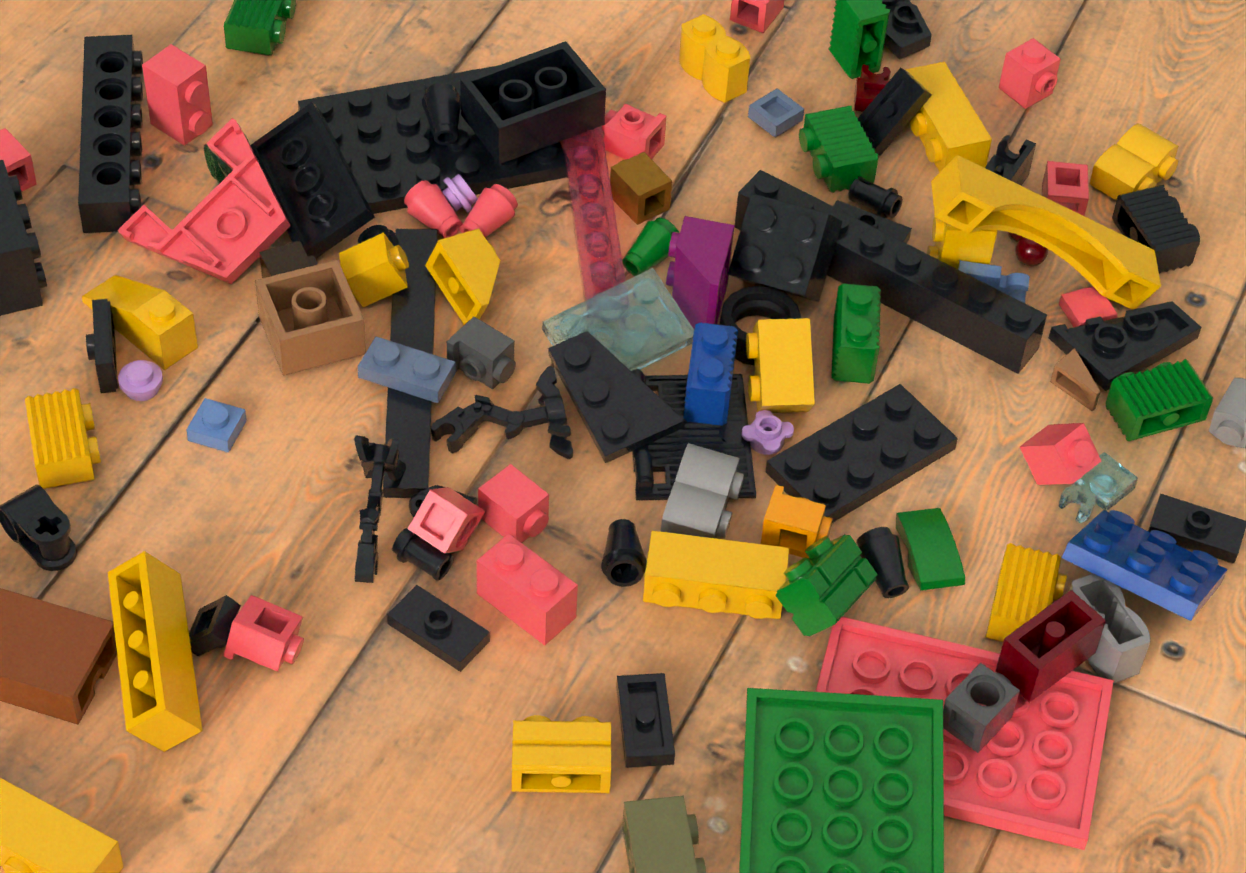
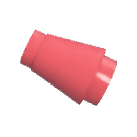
M424 180L414 185L406 194L404 203L408 207V214L430 229H437V234L443 238L458 234L463 223L437 184H431L429 181Z
M494 184L491 188H484L460 227L461 233L479 228L486 238L515 216L514 210L518 206L516 198L508 189L499 184Z

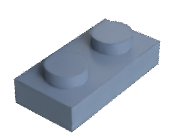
M377 336L358 365V378L435 403H439L456 373L455 361Z

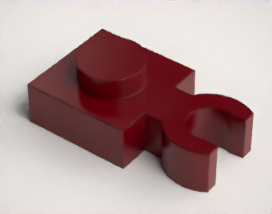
M864 64L862 66L860 78L857 77L854 111L863 112L889 82L891 71L888 67L883 68V73L875 74L869 71V65Z

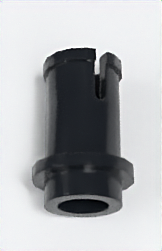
M860 176L853 181L848 193L849 200L877 211V215L883 218H894L898 214L903 202L902 196L898 195L896 189L891 187L887 190Z
M408 528L404 529L397 536L392 547V551L397 554V560L402 563L409 561L431 575L435 580H441L448 573L454 560L452 554H444L408 530Z

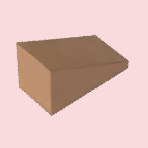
M1074 348L1055 364L1050 382L1093 411L1096 409L1100 390Z

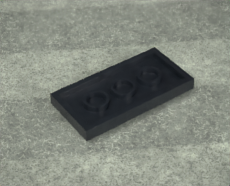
M310 102L250 145L291 225L287 232L292 243L300 241L307 256L314 255L315 258H318L375 218L320 109L313 102Z
M899 384L767 460L765 472L779 486H783L784 491L788 495L797 498H807L813 502L826 505L824 516L833 518V523L955 450L958 438L909 391Z

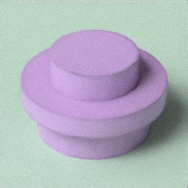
M460 174L452 179L449 177L445 178L443 181L447 188L442 192L455 211L463 207L469 213L472 209L471 205L478 199Z
M137 360L126 364L120 370L118 382L120 389L130 399L146 401L158 393L163 382V376L157 364L147 360Z

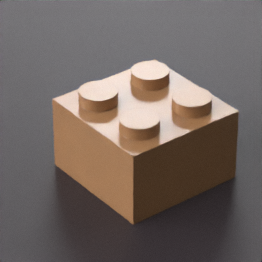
M338 260L255 280L258 315L283 376L365 355L364 318Z

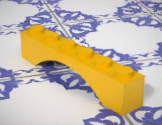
M956 155L931 180L935 218L967 233L980 230H1000L1033 240L1069 263L1091 283L1101 296L1131 310L1136 309L1161 287L1155 250L959 155Z

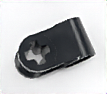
M36 484L0 505V523L3 529L14 542L19 543L39 567L48 571H59L67 568L74 562L76 546L68 536L71 530L70 520L53 503L47 492L40 485Z

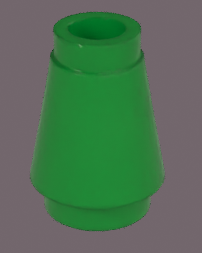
M660 217L655 221H648L627 255L622 259L626 270L636 277H641L644 272H647L669 257L671 236L673 231L679 232L677 228L668 220Z

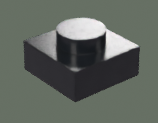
M225 595L200 608L189 632L192 653L200 656L217 647H224L227 644L232 621L237 616L241 605Z

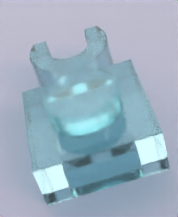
M1105 452L1099 456L1101 462L1073 483V486L1065 488L1061 494L1058 505L1061 509L1070 503L1081 505L1076 517V521L1079 523L1085 522L1091 517L1094 505L1097 504L1103 510L1108 511L1136 487L1138 477Z

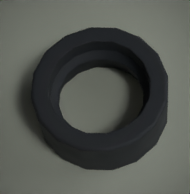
M764 286L745 287L732 293L723 303L720 325L734 326L738 330L735 359L744 364L754 365V359L747 358V333L735 324L738 320L756 315L771 319H801L798 305L787 294L775 288Z

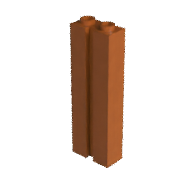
M0 588V701L78 725L95 696V684L99 678L104 679L117 656L113 621Z

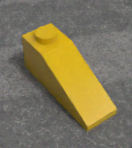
M114 275L82 296V302L92 310V300L108 299V302L110 301L115 329L164 370L198 348L193 312L163 289Z

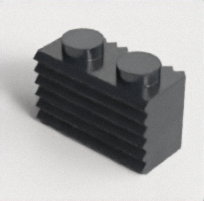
M1164 185L1118 195L1112 216L1113 221L1124 236L1155 250L1159 274L1163 271L1168 272L1170 269L1175 270L1177 267L1182 268L1185 265L1189 267L1193 263L1197 248L1200 245L1198 229L1195 225L1188 224L1187 218H1184V214L1181 212L1179 202L1175 197L1168 195V190H1165Z

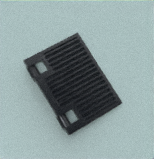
M639 369L632 370L652 391H658V396L681 418L684 417L688 375L645 376ZM733 374L726 424L720 426L687 422L685 420L684 428L632 451L633 471L636 476V500H668L688 443L740 458L737 472L745 474L738 498H756L750 441H746L742 437V428L748 425L742 374ZM653 472H665V483L654 484Z

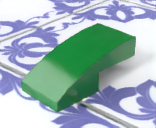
M933 508L896 513V529L908 550V568L919 589L929 590L965 585V574L959 552L941 509Z

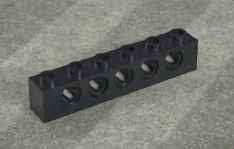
M132 35L84 37L78 206L83 233L118 232L117 230L141 208L140 189H134V185L142 184L140 160H135V156H142L141 133L135 132V129L143 127L141 104H136V101H143L141 77H136V74H143V56L141 50H134Z

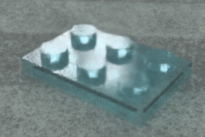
M654 268L577 304L542 323V330L552 346L588 331L630 371L640 370L692 344L694 329Z

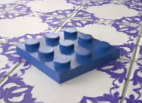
M1103 510L1068 542L1062 556L1063 559L1190 621L1221 585L1228 570L1218 565L1219 562L1214 556L1200 550L1188 551L1176 545V540L1172 536L1158 530L1149 532L1134 525L1135 521L1133 518L1115 510L1109 512Z

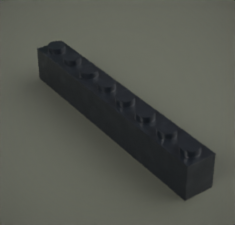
M759 170L738 192L735 228L741 229L751 193L828 213L842 221L827 273L829 277L843 284L877 286L881 289L880 302L885 306L1017 374L1021 372L1039 349L1047 314L762 170Z

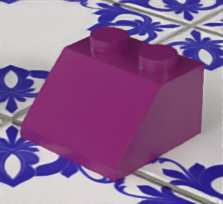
M685 216L680 233L673 231L669 245L668 256L675 258V261H670L666 278V285L673 287L671 304L693 329H695V325L698 323L718 325L729 282V275L727 274L731 263L735 225Z

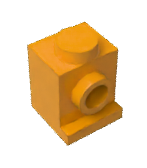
M775 485L764 517L760 544L789 548V554L809 558L805 550L817 540L825 536L829 537L833 518L824 516L826 505L813 502L807 498H797L783 494L784 487Z

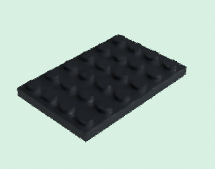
M492 67L298 101V111L310 102H313L320 109L373 214L408 208L404 203L406 194L414 185L424 180L429 181L431 184H437L441 191L447 188L443 180L447 177L452 179L460 174L473 193L477 195L481 194L484 188H491L494 184H499L509 189L570 177V164L560 142L498 164L461 116V108L458 139L449 145H440L434 141L422 106V98L425 95L426 89L433 84L448 83L453 85L460 94V79Z

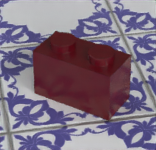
M1070 590L1004 638L995 672L1008 678L1012 685L1020 690L1019 693L1030 703L1096 653L1106 620L1076 593Z

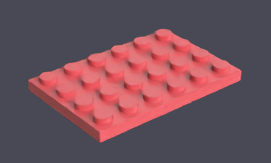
M841 617L835 625H832L816 692L943 700L944 708L948 695L980 663L995 672L1000 653ZM1071 671L1030 703L1019 693L1012 718L979 753L943 728L944 816L1085 850L1089 837L1114 680Z

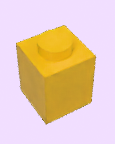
M384 232L339 253L343 273L353 295L362 307H366L408 287L405 269L409 268L407 256L400 245L393 246Z

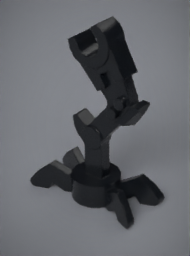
M551 366L546 368L536 383L537 390L542 394L538 399V404L543 407L512 412L494 405L489 397L474 395L475 403L464 409L458 406L444 417L436 420L430 428L434 441H438L444 435L452 434L447 439L448 451L454 453L463 447L464 443L475 433L483 421H490L506 427V439L516 437L524 428L547 423L548 433L552 434L550 448L558 455L567 459L573 457L571 441L566 440L571 435V429L567 425L563 400L559 389L555 386L557 383L555 370Z
M356 435L354 438L356 451L361 461L365 478H372L368 493L367 508L359 510V529L363 530L361 540L358 542L355 582L374 583V574L377 575L378 535H375V531L378 530L382 510L384 472H387L390 480L397 481L406 471V464L398 460L399 450L397 448L399 439L391 438L388 444L383 445L369 443V439L365 436Z

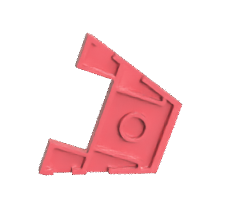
M233 118L206 143L210 150L233 171L174 229H170L150 209L143 205L117 230L123 238L131 243L229 284H232L260 257L259 252L267 250L291 226L242 128Z

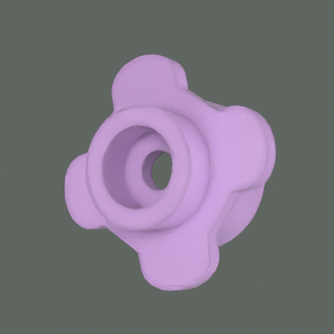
M768 410L758 411L752 424L742 428L743 439L750 441L753 450L764 455L779 452L783 448L784 439L790 438L794 434V427L790 422H782Z

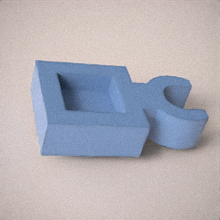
M960 260L958 270L1025 303L1026 291L1029 289V275L1011 273L1005 276L1001 275L1002 266Z

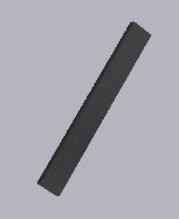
M396 229L395 234L399 240V245L404 250L409 262V268L405 269L408 287L392 294L390 341L433 354L436 281L425 265L437 244V229ZM389 387L385 444H388L391 438L399 439L397 448L399 450L398 460L406 464V471L397 481L390 480L387 472H384L383 498H411L414 494L429 488L432 401Z

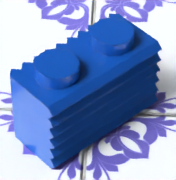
M698 323L695 325L683 417L687 422L720 426L727 423L738 330L734 326Z

